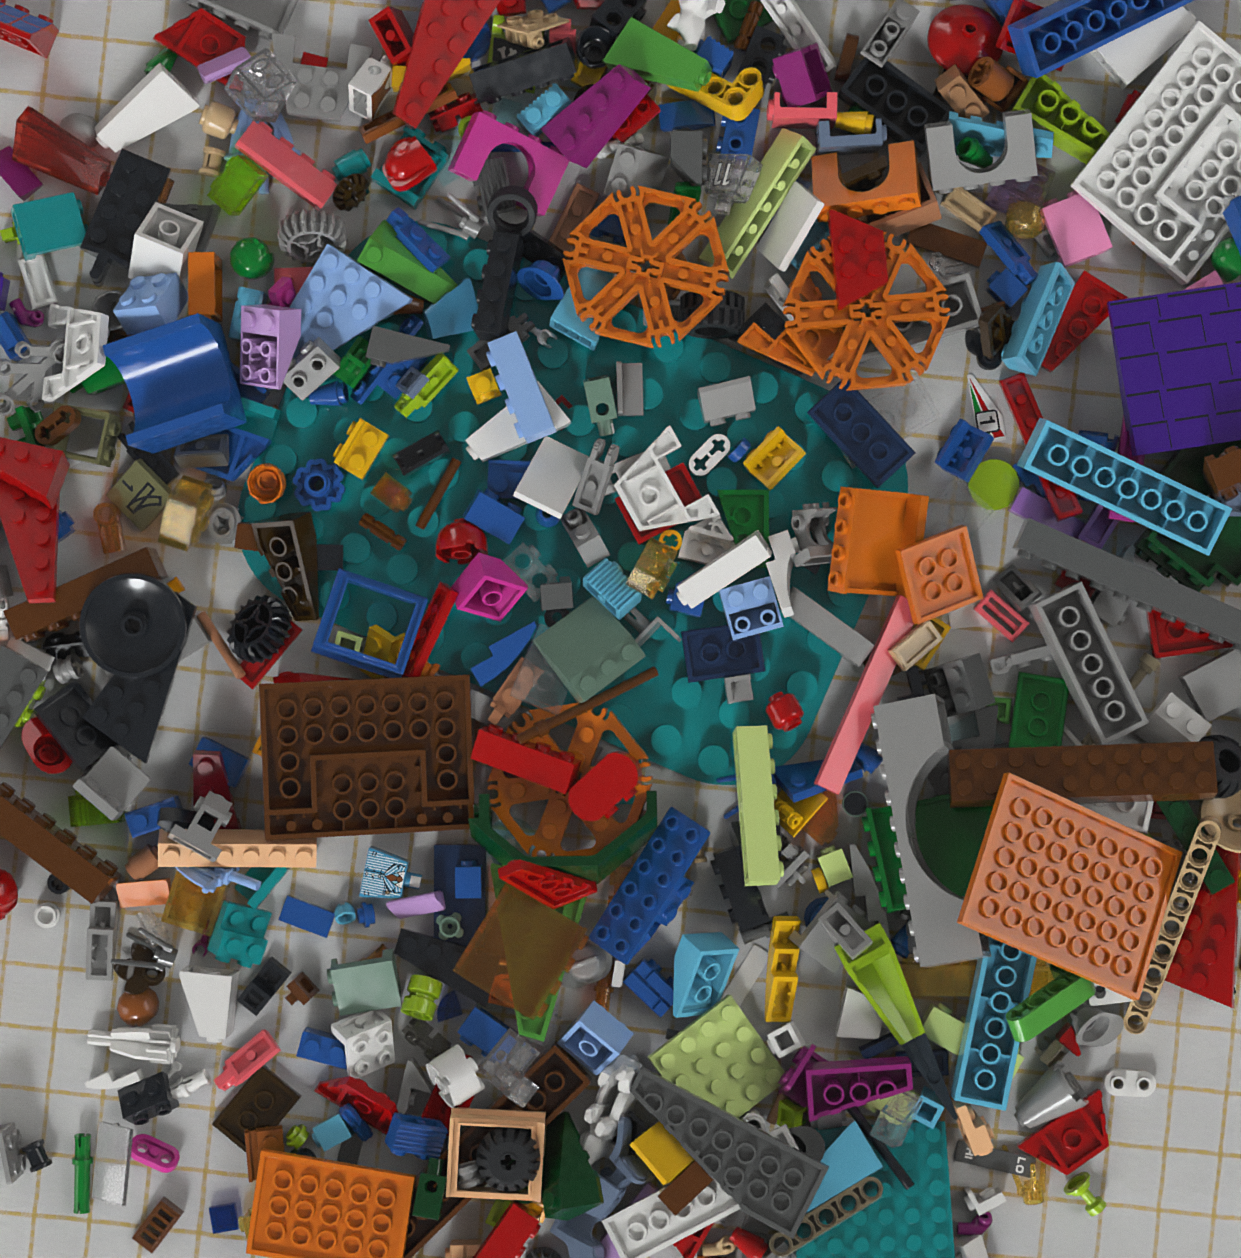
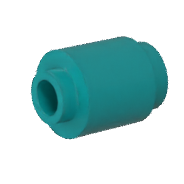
M360 148L357 151L353 149L334 160L335 166L331 169L340 182L351 174L366 173L367 169L372 165L363 149Z

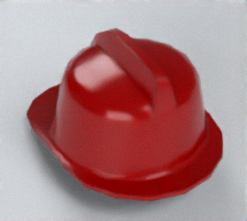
M38 717L31 718L25 723L21 732V740L33 764L48 774H58L67 770L73 761Z

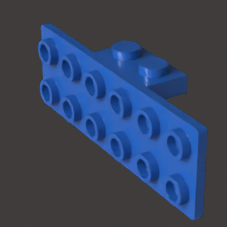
M670 807L592 930L589 939L620 962L628 965L655 921L667 926L676 917L677 909L682 901L689 896L694 882L684 875L709 837L710 831L677 809Z

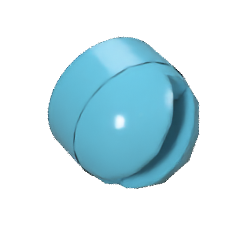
M345 902L344 905L338 904L335 907L334 915L338 924H349L356 919L355 909L350 903Z

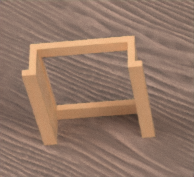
M452 1108L449 1128L446 1197L521 1200L541 1203L546 1112ZM460 1125L531 1129V1138L537 1142L533 1147L534 1149L539 1148L540 1157L536 1158V1161H540L539 1170H534L537 1176L534 1181L529 1180L528 1189L511 1192L501 1191L493 1187L476 1186L459 1189L457 1178Z

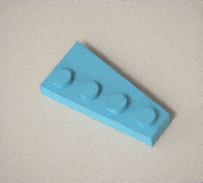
M949 111V121H951L953 126L955 153L959 142L966 137L976 138L991 156L1000 157L1005 146L1003 122L996 121V124L982 122V117L971 115L970 119L958 117L957 112ZM1033 128L1036 158H1052L1054 132Z

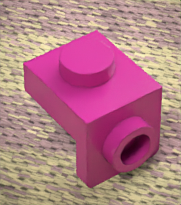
M282 276L268 290L271 301L267 305L290 307L296 297L291 278Z

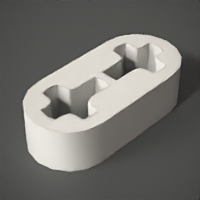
M715 434L710 437L690 458L688 466L691 473L695 476H705L729 452L730 441L722 434ZM716 440L719 442L723 440L725 442L723 445L725 451L721 452L718 450L711 455L709 452L714 447L712 441ZM707 455L709 457L705 463L707 469L696 471L694 469L696 465L694 459L702 460Z

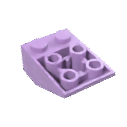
M266 304L241 306L240 384L281 389L301 336V309Z

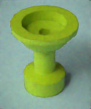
M1078 1173L1066 1183L1064 1192L1066 1195L1081 1196L1087 1203L1085 1210L1090 1216H1096L1105 1209L1106 1202L1101 1196L1094 1197L1089 1191V1173Z

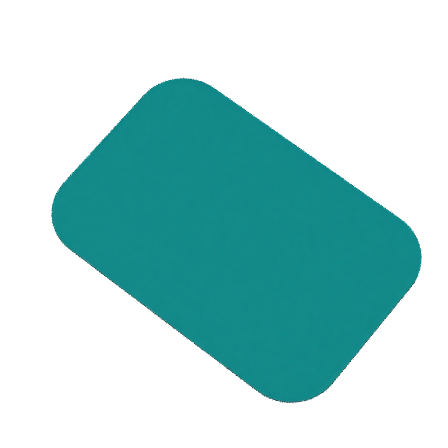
M432 222V223H436V224L443 225V226H446V227H450V228H453V229H457V228L451 227V226L446 225V224H441V223H437V222ZM419 225L451 257L441 268L457 285L461 284L463 279L470 278L477 300V292L479 289H482L484 282L482 279V268L484 264H487L489 257L487 255L488 242L478 237L474 239L470 236L465 240L457 235ZM369 237L358 244L348 256L357 261ZM522 257L520 269L528 267L532 262ZM563 275L560 282L564 294L569 288V282L565 275ZM384 279L385 281H387L388 283H390L391 285H393L394 287H396V288L399 289L400 291H402V292H404V293H406V294H408V295L414 296V297H416V298L422 299V298H420V297H418V296H416V295L410 293L409 291H407V290H405V289H403V288H401V287H399V286L393 284L392 282H390V281ZM517 280L510 317L515 316L518 318L523 313H526L529 317L527 322L532 321L537 329L549 330L557 336V339L550 336L546 340V343L552 348H546L540 344L537 336L530 331L528 332L530 337L522 343L536 380L539 381L554 401L563 395L573 406L568 409L562 402L558 405L571 420V424L563 430H558L556 433L548 435V437L588 457L591 455L596 440L601 438L605 440V447L599 460L605 461L610 446L615 444L620 447L617 460L615 461V463L645 452L668 426H671L682 447L666 455L670 468L684 463L701 497L707 494L711 497L730 535L731 532L717 490H768L748 472L743 462L746 460L748 453L756 449L764 441L767 433L775 430L778 426L806 454L771 491L769 490V536L788 530L790 538L796 537L791 525L792 510L803 509L802 504L819 503V508H823V503L829 502V507H837L838 510L840 486L908 493L906 463L877 489L807 414L830 390L712 339L686 335L679 341L677 332H674L675 344L671 343L670 337L663 336L660 340L662 345L660 348L656 345L655 338H652L654 348L599 336L597 348L593 351L549 327L550 318L561 300H539L524 291ZM424 300L423 311L427 307H429L431 303ZM630 303L612 319V325L619 329L636 333H643L647 329V326L643 324V309ZM422 312V315H391L378 322L375 326L399 332L402 322L410 318L411 315H414L424 322L415 334L416 337L450 345L449 352L443 354L459 370L425 408L421 406L419 409H415L406 418L394 407L402 395L400 394L395 399L378 385L362 405L350 397L353 388L347 385L349 401L348 403H343L342 406L311 405L309 396L302 401L287 387L278 406L281 414L271 439L272 442L254 461L251 468L252 470L259 464L270 463L281 469L286 477L287 485L284 494L273 503L260 504L258 500L249 494L246 479L240 495L238 508L239 514L244 517L241 522L250 523L288 513L311 512L317 544L344 545V570L428 598L424 611L425 614L438 584L443 582L451 587L469 565H458V560L450 559V563L439 560L436 557L437 536L440 530L447 524L454 522L455 519L464 518L463 514L477 490L480 489L485 492L488 484V460L482 462L480 458L474 460L465 449L469 446L465 440L506 407L505 399L509 397L504 389L500 390L502 396L477 405L466 378L482 371L466 350L480 341L474 330L435 339L427 337L424 314ZM372 328L360 335L368 342ZM358 336L345 343L339 349L334 350L341 360ZM436 355L427 357V360L418 371L421 372ZM616 361H621V363H642L643 416H618ZM496 366L491 367V371L495 378V376L499 375L498 369ZM332 374L320 386L329 384L337 380L340 383L343 381ZM608 374L617 418L612 419L615 433L600 436L597 422H591L583 379ZM750 376L756 408L755 412L750 413L751 417L737 421L735 416L726 418V423L717 426H711L710 422L704 424L697 396L698 388ZM605 403L597 405L598 412L603 413L607 410ZM362 418L389 435V438L363 480L338 466L344 474L341 484L346 488L341 502H332L330 510L319 512L314 511L311 505L306 507L300 504L294 495L298 487L293 484V478L296 475L297 469L300 467L306 468L308 460L322 458L328 465L335 464L334 460L336 458L333 457V454L340 443L345 444L349 437L346 434L353 421L358 422ZM439 430L451 453L408 477L403 476L393 454ZM715 434H722L730 441L729 452L743 437L751 443V447L739 461L732 462L726 455L705 476H695L689 470L688 464L692 455ZM544 437L490 460L532 461ZM716 440L712 441L714 447L709 452L711 455L718 450L721 452L725 451L723 448L725 442L723 440L719 442ZM706 455L702 460L694 459L696 463L694 469L696 471L699 469L706 470L705 463L709 457ZM453 457L462 463L425 530L415 526ZM616 473L611 475L610 479L612 484H614L619 479ZM318 481L315 485L316 489L321 490L324 482ZM577 489L574 492L563 515L577 508L575 506H572ZM617 492L604 496L598 515L586 512L610 553V556L606 558L611 562H617L628 579L633 578L640 584L642 599L635 607L650 622L654 621L658 616L681 639V631L728 625L719 592H716L704 601L701 617L699 618L669 611L670 604H666L669 588L674 589L675 584L697 572L705 565L678 558L680 548L674 553L664 552L659 546L661 534L638 545L614 500L619 496ZM499 498L498 500L506 505L510 501L522 508L521 513L525 519L510 545L483 530L487 538L488 555L501 559L527 584L528 589L501 621L458 610L454 602L427 661L431 664L437 663L441 665L440 670L452 675L469 674L470 683L480 687L470 668L493 656L488 646L535 622L537 628L522 653L501 674L481 687L496 694L520 658L523 657L541 669L543 673L521 705L533 710L577 703L532 641L549 628L544 620L546 610H542L540 605V585L559 582V577L569 576L572 583L573 608H567L570 613L593 596L583 586V577L601 561L589 568L586 566L561 520L553 527H544L536 520L535 512L537 507L520 499ZM837 510L828 516L829 524L825 528L827 536L832 542H834ZM543 511V516L545 518H549L552 516L551 514ZM365 513H368L375 518V521H380L395 531L396 535L399 534L407 540L406 544L401 550L395 549L391 546V543H386L371 533L370 529L367 530L359 525V520ZM702 520L678 524L668 530L677 531L683 540L684 532L690 526H694ZM675 535L663 538V541H666L664 544L666 548L677 546L678 542H675V539H677ZM242 549L243 555L254 575L270 592L284 601L281 595L282 588L276 576L272 578L269 572L271 567L265 555L261 556L259 551ZM773 550L769 562L776 560ZM794 563L790 577V589L792 586L797 588L854 630L869 594H842L827 591L831 563L820 564L816 575L803 566L796 567ZM753 568L724 588L770 576L768 568ZM318 570L319 617L321 618L338 571ZM348 583L334 623L364 637H367L369 627L377 624L396 637L402 633L406 634L415 605ZM774 589V593H775V597H776V600H777V604L779 605V601H778V598H777V595H776V592H775V589ZM779 609L784 627L760 633L765 672L750 674L754 700L728 704L723 678L688 683L682 640L678 642L663 626H660L640 647L646 656L595 695L653 666L657 669L659 675L593 708V712L596 715H600L604 707L608 708V713L604 718L607 720L612 710L649 757L647 760L700 782L714 785H736V780L721 783L716 781L717 778L736 774L732 736L737 726L767 725L768 733H771L773 738V747L769 749L770 759H774L775 767L783 766L793 757L806 740L842 656L792 618H784L782 611ZM629 611L628 614L632 616L634 619H636V617ZM554 613L552 616L553 621L558 622L562 619V615ZM622 617L618 621L635 640L639 636V632ZM781 691L783 694L791 693L795 695L804 710V715L801 718L802 723L788 732H784L783 729L778 730L774 728L765 712L766 706L770 703L769 698ZM575 717L564 724L576 728L578 722ZM606 730L603 732L601 740L628 751L613 731Z

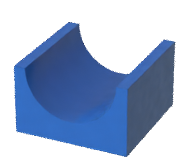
M197 313L103 345L105 356L113 361L122 374L134 407L135 428L133 433L126 435L128 446L154 454L247 423L222 324Z

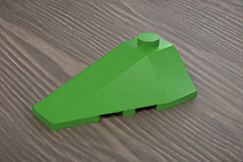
M383 220L369 237L357 260L358 263L378 276L431 304L437 303L441 296L448 291L451 292L458 286L441 267L433 273L430 272L396 238V231L386 220Z

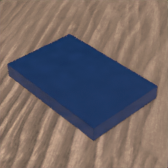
M728 625L681 631L688 683L765 672L760 633L733 640Z

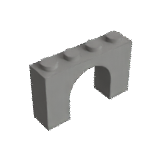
M1024 109L1002 113L1005 135L1004 150L995 163L979 169L968 167L958 160L955 153L951 121L924 124L932 190H938L939 194L953 192V188L964 187V190L979 188V184L989 183L990 186H999L1005 184V180L1015 179L1016 182H1026L1031 180V176H1038L1032 114L1030 110Z

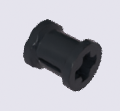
M44 1139L37 1140L21 1148L22 1152H26L31 1165V1173L53 1163L52 1159H48L44 1149Z

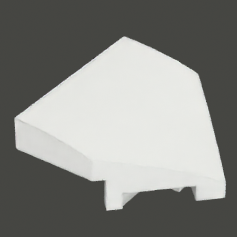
M720 515L704 519L694 526H690L684 532L678 558L707 565L735 546L734 539L723 524Z

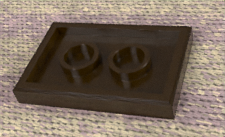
M263 1065L248 1079L212 1125L246 1152L244 1130L248 1129L250 1131L256 1130V1128L277 1126L302 1095L267 1066Z

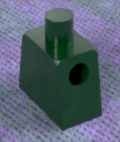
M429 1157L427 1172L420 1173L412 1216L434 1220L441 1218L447 1176L442 1175L444 1159ZM431 1180L437 1183L435 1192L427 1189L428 1182Z

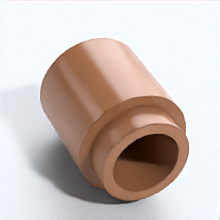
M147 844L128 859L129 862L125 864V868L136 881L141 878L145 879L159 868L157 845L151 846Z

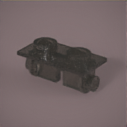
M412 1018L409 1021L412 1027L407 1025L402 1029V1032L405 1034L404 1038L411 1045H418L425 1051L423 1054L429 1061L452 1048V1043L439 1032L432 1039L428 1036L434 1028L425 1020Z

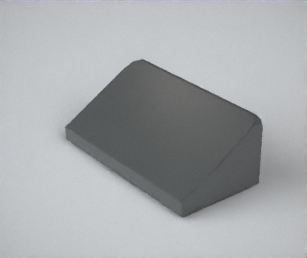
M228 434L208 435L176 446L174 458L180 468L228 466L229 436Z

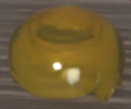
M1023 201L1010 204L1006 213L1005 226L1014 237L1027 240L1037 237L1043 232L1045 217H1041L1038 205Z

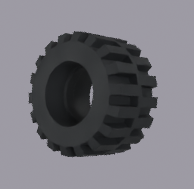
M725 290V295H722L723 300L687 335L703 339H724L743 333L745 298L738 293ZM688 292L680 297L679 322L685 321L703 303V297L700 294Z

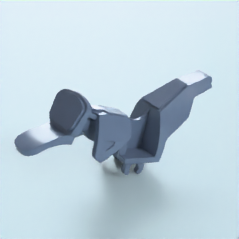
M620 1117L618 1121L616 1144L609 1156V1159L617 1167L616 1170L613 1172L610 1167L600 1170L599 1177L604 1203L568 1221L555 1219L550 1229L551 1233L567 1244L570 1258H605L603 1244L592 1236L594 1225L611 1215L622 1200L627 1190L626 1187L630 1183L644 1184L648 1179L649 1173L636 1157L628 1155L633 1129L630 1117Z

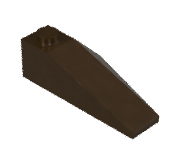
M311 512L288 513L251 523L257 549L261 556L265 555L271 567L269 572L272 578L276 576L282 588L281 595L294 620L309 621L319 619L317 538Z

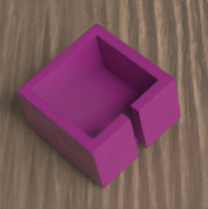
M817 42L772 59L774 63L772 66L773 73L779 79L782 88L780 92L781 98L787 104V107H799L825 97L827 92H833Z

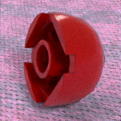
M464 518L455 519L454 522L447 524L440 530L437 536L436 557L445 563H450V559L458 560V565L470 564L478 553L488 555L487 538L483 530Z

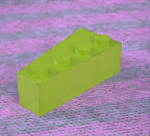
M1046 74L1039 78L1031 77L1012 111L1029 109L1032 114L1033 128L1054 132L1053 145L1087 165L1110 133L1092 116L1089 117L1080 108L1081 105L1075 99L1072 100L1068 97L1056 81L1053 82Z

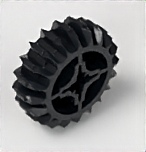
M257 595L254 600L248 599L247 605H241V610L238 613H234L236 616L234 620L229 622L231 628L226 631L229 634L227 638L230 644L229 648L241 660L253 664L256 662L263 663L265 659L270 660L272 654L278 653L279 647L285 645V638L290 637L288 634V630L292 628L290 624L292 620L289 614L290 611L280 600L271 596L264 595L260 597Z

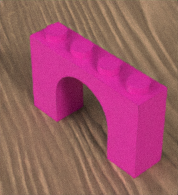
M483 110L482 113H473L447 170L470 182L477 181L489 153L500 144L512 145L522 152L528 164V177L523 188L534 196L538 206L537 216H545L569 160L563 156L557 147L550 146L548 148L541 144L542 140L531 134L525 136L519 133L520 128L508 122L505 125L496 120L497 116L491 112ZM516 202V206L527 211V208L522 203Z

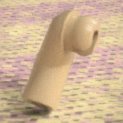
M724 1235L716 1242L702 1244L703 1257L727 1255L735 1250L736 1245L729 1240L730 1235Z

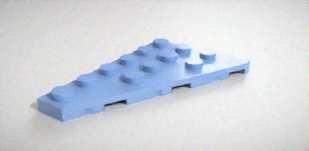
M327 244L289 307L301 309V336L292 358H296L301 353L300 349L306 342L310 340L313 342L318 337L333 351L339 349L351 339L363 334L377 325L378 322L393 315L397 310L407 304L409 305L413 298L331 244Z

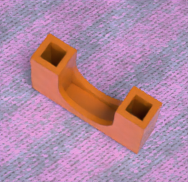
M914 140L888 144L889 173L882 184L865 192L851 191L842 185L840 177L842 169L837 152L811 156L813 194L824 203V207L817 217L818 222H828L827 213L829 210H835L852 218H859L865 215L885 214L891 211L911 210L921 207L918 153Z

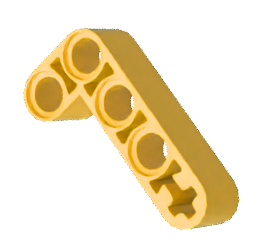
M753 67L743 69L732 83L712 73L709 82L702 86L699 92L667 85L669 88L734 121L744 120L761 100L765 91L761 73Z

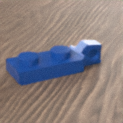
M397 207L390 213L386 221L396 231V238L430 272H435L449 261L451 257L406 212Z
M996 221L981 228L979 233L999 256L1002 263L1025 286L1031 284L1038 276V273L1030 265L1029 260L1031 257L1001 221Z

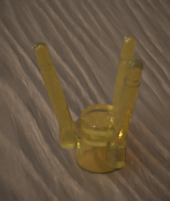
M1005 1144L1002 1145L1003 1151L1009 1152ZM1041 1161L1039 1180L1036 1179L1035 1164L1033 1162L1030 1163L1031 1179L1024 1181V1186L1021 1184L1019 1176L1012 1174L1017 1187V1195L1023 1196L1024 1204L1037 1205L1044 1202L1043 1193L1046 1192L1045 1163Z

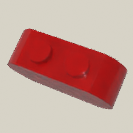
M623 751L607 754L569 790V805L574 814L586 821H598L604 816L608 820L619 810L616 805L624 799L627 802L638 792L636 787L641 783L642 770L639 762L631 754Z

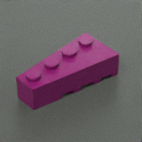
M618 64L543 126L541 130L570 162L587 168L651 87L637 72Z
M908 1056L806 1063L804 1067L809 1122L829 1114L840 1113L842 1110L854 1106L866 1105L867 1102L876 1099L881 1100L913 1089L912 1067Z

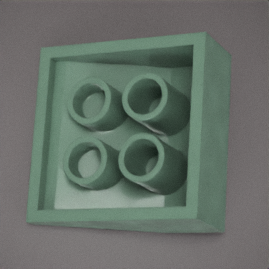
M594 596L532 640L578 704L587 701L646 656L631 634Z

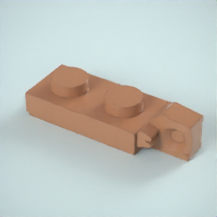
M521 657L493 697L490 706L494 708V711L487 720L496 726L503 715L510 718L521 705L543 671Z

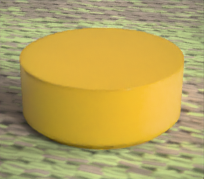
M821 867L811 869L819 893H824L829 887Z

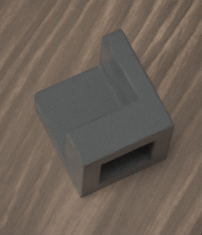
M569 576L559 577V582L540 585V605L542 610L573 608L572 583Z

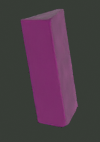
M10 145L0 150V176L18 197L25 201L42 187L43 183Z

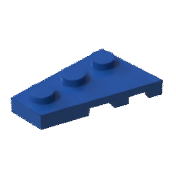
M824 759L775 767L773 776L776 783L793 803L827 791L814 784ZM855 760L844 784L863 777L862 768Z

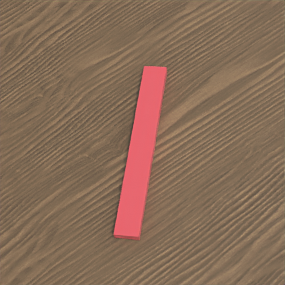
M897 595L814 781V784L834 794L839 795L872 721L873 706L879 705L897 664L888 650L913 628L914 623L908 600L901 595Z

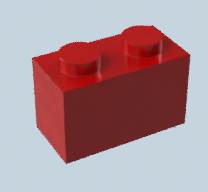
M388 6L368 21L391 64L405 66L412 48L414 32L402 10Z

